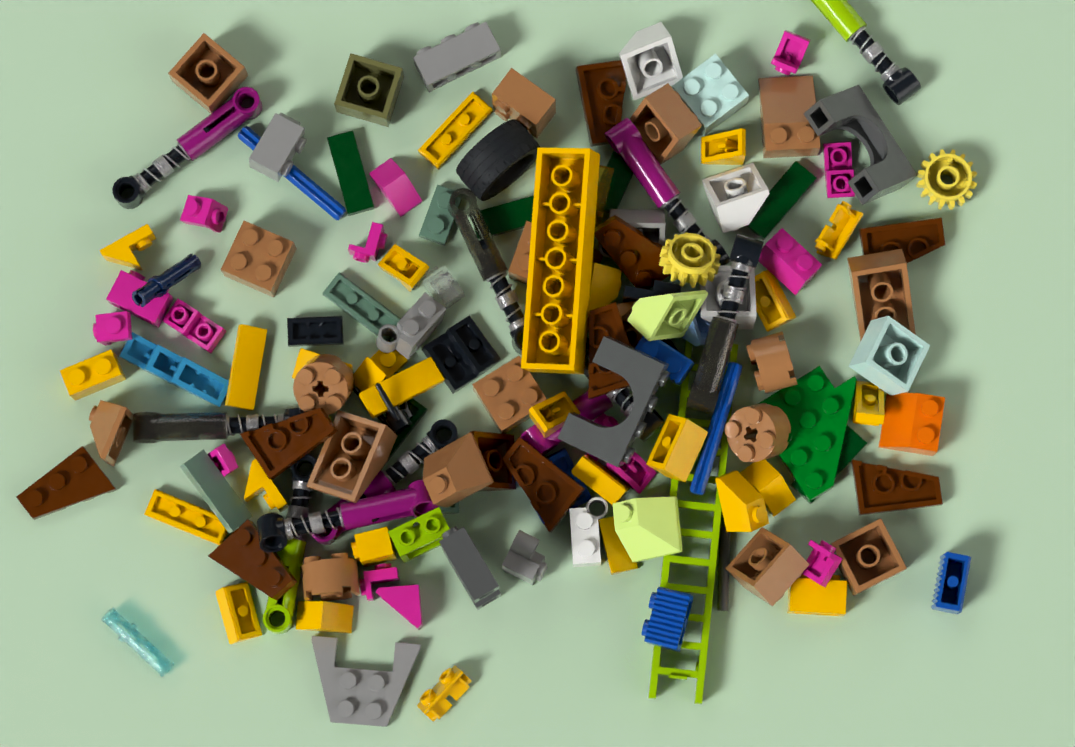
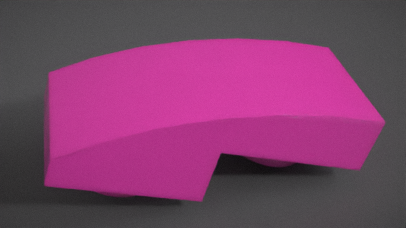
M851 142L824 143L823 157L827 198L855 197V193L848 184V181L854 177Z
M180 299L175 301L162 320L210 354L227 332L224 328L203 316L199 311Z

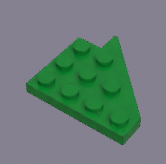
M820 366L797 379L798 385L781 389L760 402L781 408L789 419L791 425V433H789L787 441L789 443L779 457L809 502L833 488L857 381L854 376L834 388Z

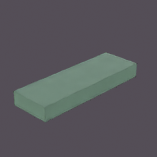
M340 272L322 293L376 336H378L381 327L387 324L397 327V323L401 319ZM382 336V338L387 342H390V340L392 339L391 336Z
M204 449L180 466L229 534L240 527L247 519L253 517Z

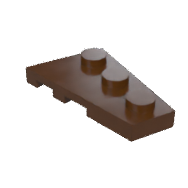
M621 60L581 65L575 69L590 147L609 144L604 133L621 122L623 98L626 89V75Z
M613 215L595 228L594 236L634 287L648 290L654 286L655 280L662 281L671 275H664L662 273L664 267L659 266L662 245L642 235L641 231L617 215Z
M616 302L589 311V400L630 387L629 383L619 374L592 362L604 336H610L630 346Z
M317 408L274 424L262 426V428L241 433L240 435L267 477L273 480L338 430L325 410Z
M522 437L515 441L502 458L519 486L522 487L531 501V505L540 515L547 530L552 532L585 488Z
M857 460L851 461L859 515L941 506L943 504L939 477L907 470L903 471L888 468L887 466L863 463Z
M249 519L208 555V557L275 600L281 598L297 583V580L276 552H265L260 548L257 526Z

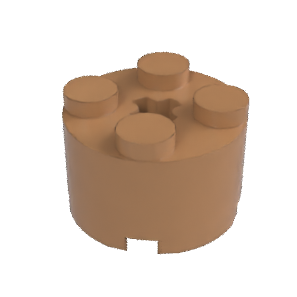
M783 331L750 340L751 344L746 345L751 364L758 365L759 370L755 371L754 375L759 391L765 390V393L798 385L796 377L790 378L795 376L786 341L783 340Z
M321 354L309 360L300 369L294 379L293 391L301 410L308 412L317 408H323L326 414L330 415L340 410L354 389V375L350 367H347L341 361L342 359L331 354Z
M759 403L737 410L731 416L729 422L725 424L724 432L731 450L741 461L758 462L778 456L787 448L791 425L787 415L781 408L767 403Z
M335 553L331 555L332 559L322 560L320 556L305 557L304 564L301 565L304 600L313 601V596H321V601H336L352 598V593L356 596L360 595L357 560L353 559V557H348V553Z

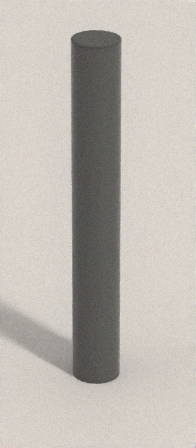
M720 527L717 611H728L729 572L725 568L730 564V532H726V527Z

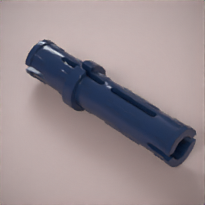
M189 254L162 274L152 276L148 279L146 285L132 293L133 301L136 305L144 307L154 298L164 296L169 288L201 268L200 259L195 254Z

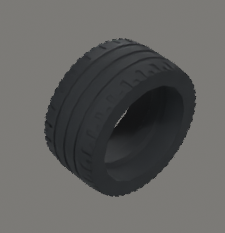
M512 119L492 130L473 146L458 164L456 172L463 183L478 199L486 201L501 193L526 172L537 159V147H541L520 122Z

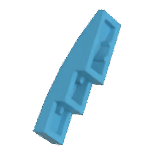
M133 332L132 340H126L118 356L218 407L221 406L227 394L229 381Z

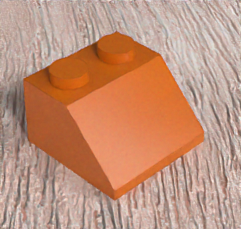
M901 393L892 396L886 394L885 416L881 427L879 448L934 456L938 451L945 397L921 393Z

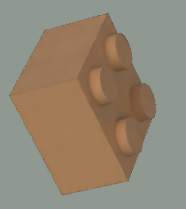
M205 33L168 72L172 82L210 114L221 107L248 77L246 68Z
M513 68L509 70L492 93L495 114L504 121L516 119L535 138H538L556 114V99Z
M669 83L646 96L630 117V120L641 134L643 142L660 165L683 151L702 126L697 116L690 111L681 100L680 95L673 90Z
M243 221L221 271L225 277L274 297L297 248L293 241Z
M517 356L472 384L474 392L501 434H506L530 419L529 409L547 400L530 371L521 369L520 356Z
M881 518L830 544L837 548L834 554L842 558L838 567L845 581H847L853 596L907 569Z
M761 527L725 569L746 590L773 606L784 596V593L795 580L802 575L803 571L809 566V563L791 544Z

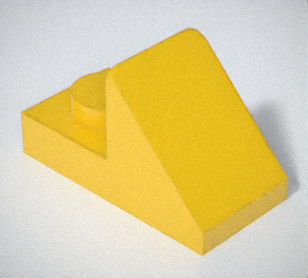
M146 224L99 251L106 261L143 270L133 252L149 248L153 244L152 241L157 238L150 226Z
M396 244L377 264L383 271L399 280L410 292L430 268L426 263Z
M378 350L371 358L367 356L353 374L354 385L362 392L376 385V383L392 377L394 372H398L408 360L397 350L391 353H384Z
M856 381L853 423L873 426L883 424L885 416L884 391L871 382Z
M254 459L250 467L244 500L249 502L266 491L263 498L271 510L277 507L280 513L288 508L289 504L272 479L267 477L258 461Z

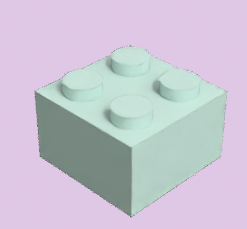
M716 53L672 86L673 90L680 95L681 100L690 111L697 116L702 124L699 130L704 136L744 107L749 98L748 93Z
M890 316L881 317L870 321L848 367L890 396L909 391L930 345Z

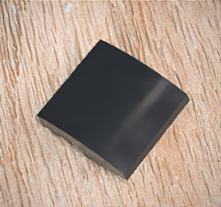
M658 280L654 281L653 291L625 285L623 303L638 301L639 298L681 293L682 286Z
M470 315L448 328L446 333L422 348L427 358L432 357L445 379L444 382L453 394L501 360Z

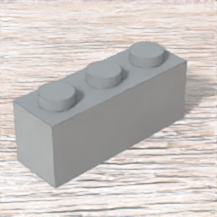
M477 22L468 26L465 32L458 36L452 34L441 40V44L433 48L431 46L422 48L413 59L428 92H431L500 58L501 49L487 22L482 24Z

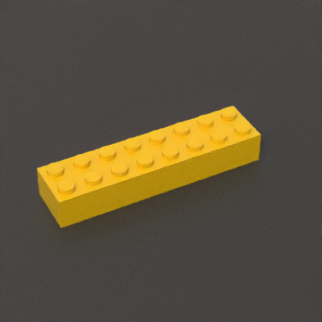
M537 147L521 369L530 372L584 374L600 154L591 148Z

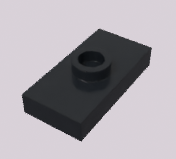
M342 316L287 318L289 347L344 345Z

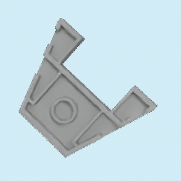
M312 636L313 649L330 722L387 727L417 655L420 652L421 645L395 642L392 672L335 667L338 638Z

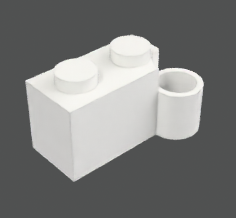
M601 497L591 498L584 508L569 509L573 567L601 566L598 519L605 518L608 513V504ZM595 502L601 503L605 508V512L600 516L592 515L589 511L591 504Z

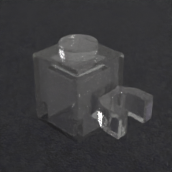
M445 265L441 268L436 266L424 275L425 279L422 281L424 288L433 299L446 309L465 297L463 289Z

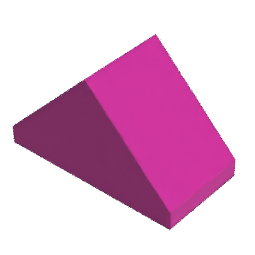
M392 158L369 173L400 217L423 202L405 172Z
M635 451L628 464L624 463L621 467H616L610 463L606 464V468L639 494H641L657 473L653 468L646 465L647 462Z
M419 585L380 587L376 590L378 596L418 630L421 629L423 624Z

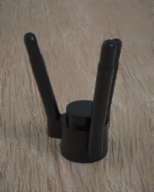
M376 383L375 387L388 409L385 412L386 417L381 414L377 418L395 434L408 428L412 424L410 418L413 417V414L409 409L407 401L402 404L403 409L399 405L394 407L381 384ZM355 387L353 391L359 397L361 391L359 390V388Z

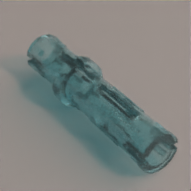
M114 607L103 616L101 620L119 636L118 640L122 643L125 641L161 677L165 676L174 666L173 662L168 660L137 630V625L134 623L130 624ZM140 644L144 646L157 660H155L144 648H142Z

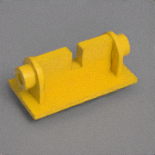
M845 201L837 204L829 219L833 224L832 227L825 225L819 237L815 240L816 253L836 260L862 218L863 213L852 210V206Z
M454 665L441 674L439 682L433 689H428L422 694L417 707L433 722L437 718L440 720L452 707V704L445 698L450 695L457 701L470 688L469 684L472 680Z

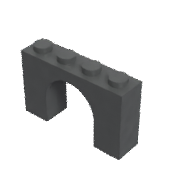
M859 85L820 99L804 113L817 136L836 129L846 130L855 135L867 149L870 157V166L864 168L848 181V184L862 205L901 189L917 176Z
M604 336L592 362L619 374L629 383L633 392L632 410L622 423L613 427L603 426L575 412L569 413L557 439L616 467H621L624 463L628 464L634 454L635 449L632 448L635 438H640L646 428V423L643 421L647 412L652 413L657 404L658 397H655L659 386L664 387L668 380L670 372L666 370L669 364L610 336Z
M457 526L442 534L443 539L439 541L441 548L476 609L479 610L501 597L497 582L465 528L462 527L458 530Z

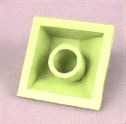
M705 290L639 298L633 305L632 312L627 321L648 341L683 337L709 293Z
M677 497L633 498L612 504L615 532L632 562L636 563L683 552Z

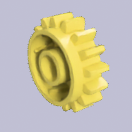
M944 149L940 150L938 156L931 153L928 157L930 162L923 160L920 166L924 170H918L917 177L922 178V180L918 181L916 186L924 188L920 195L921 198L929 196L928 205L938 202V209L940 210L944 204H948L949 209L953 210L955 202L963 206L965 203L964 197L970 199L973 195L969 189H975L977 183L972 181L977 176V172L970 169L973 162L967 163L964 160L965 154L957 156L953 149L950 154H945ZM944 174L951 176L953 183H943L940 176Z
M685 232L680 235L675 234L672 240H666L659 256L661 257L659 266L664 267L662 272L664 275L671 274L670 281L680 280V286L682 287L686 282L690 283L692 288H695L698 282L704 287L707 280L712 282L715 274H718L721 255L716 254L717 247L713 246L709 239L699 234Z

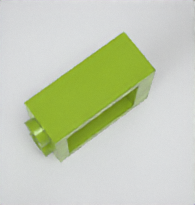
M438 507L388 532L403 563H406L441 546L439 541L443 539L442 534L449 530V526Z

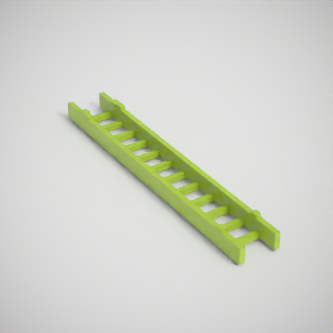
M686 340L684 356L691 360L693 344ZM731 344L729 362L737 363L738 344ZM694 364L691 371L725 375L727 367ZM689 374L681 384L678 416L685 418L687 398L717 401L719 395L717 393L689 391ZM732 404L726 423L729 422V419L731 418ZM686 418L703 428H709L711 421ZM724 431L721 437L720 449L716 453V457H719L717 476H709L708 483L716 484L715 478L726 473L728 441ZM689 474L687 481L692 482L694 474ZM671 478L669 497H677L678 480ZM717 485L715 504L678 500V508L714 512L712 532L680 528L681 536L711 539L709 559L666 555L663 556L660 587L679 592L705 595L703 615L689 614L688 621L702 622L701 642L683 641L681 645L682 649L700 650L699 660L696 662L695 671L661 667V647L654 645L648 699H656L658 674L669 675V678L687 680V677L697 678L694 704H702L722 512ZM670 563L708 567L706 587L668 583Z

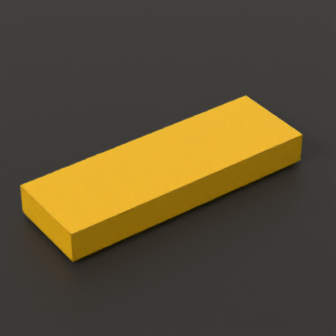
M472 92L418 149V152L439 170L493 112V109Z
M244 324L238 326L225 406L250 411L254 410L267 329Z
M429 357L380 382L395 407L443 383L445 379L432 357ZM375 385L360 392L359 397L372 419L388 411Z
M157 489L154 490L144 513L148 517L217 545L224 542L228 532L213 512Z

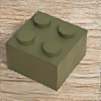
M350 53L334 103L336 112L389 127L404 80L403 68Z

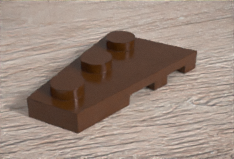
M942 218L859 229L862 255L902 249L906 262L909 263L945 245Z
M81 446L16 496V498L35 520L66 509V507L91 500L99 495L111 493L117 489L87 450Z

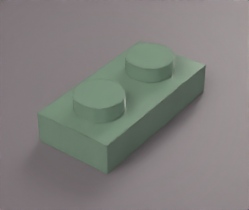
M437 185L419 233L420 238L446 245L463 198V193Z

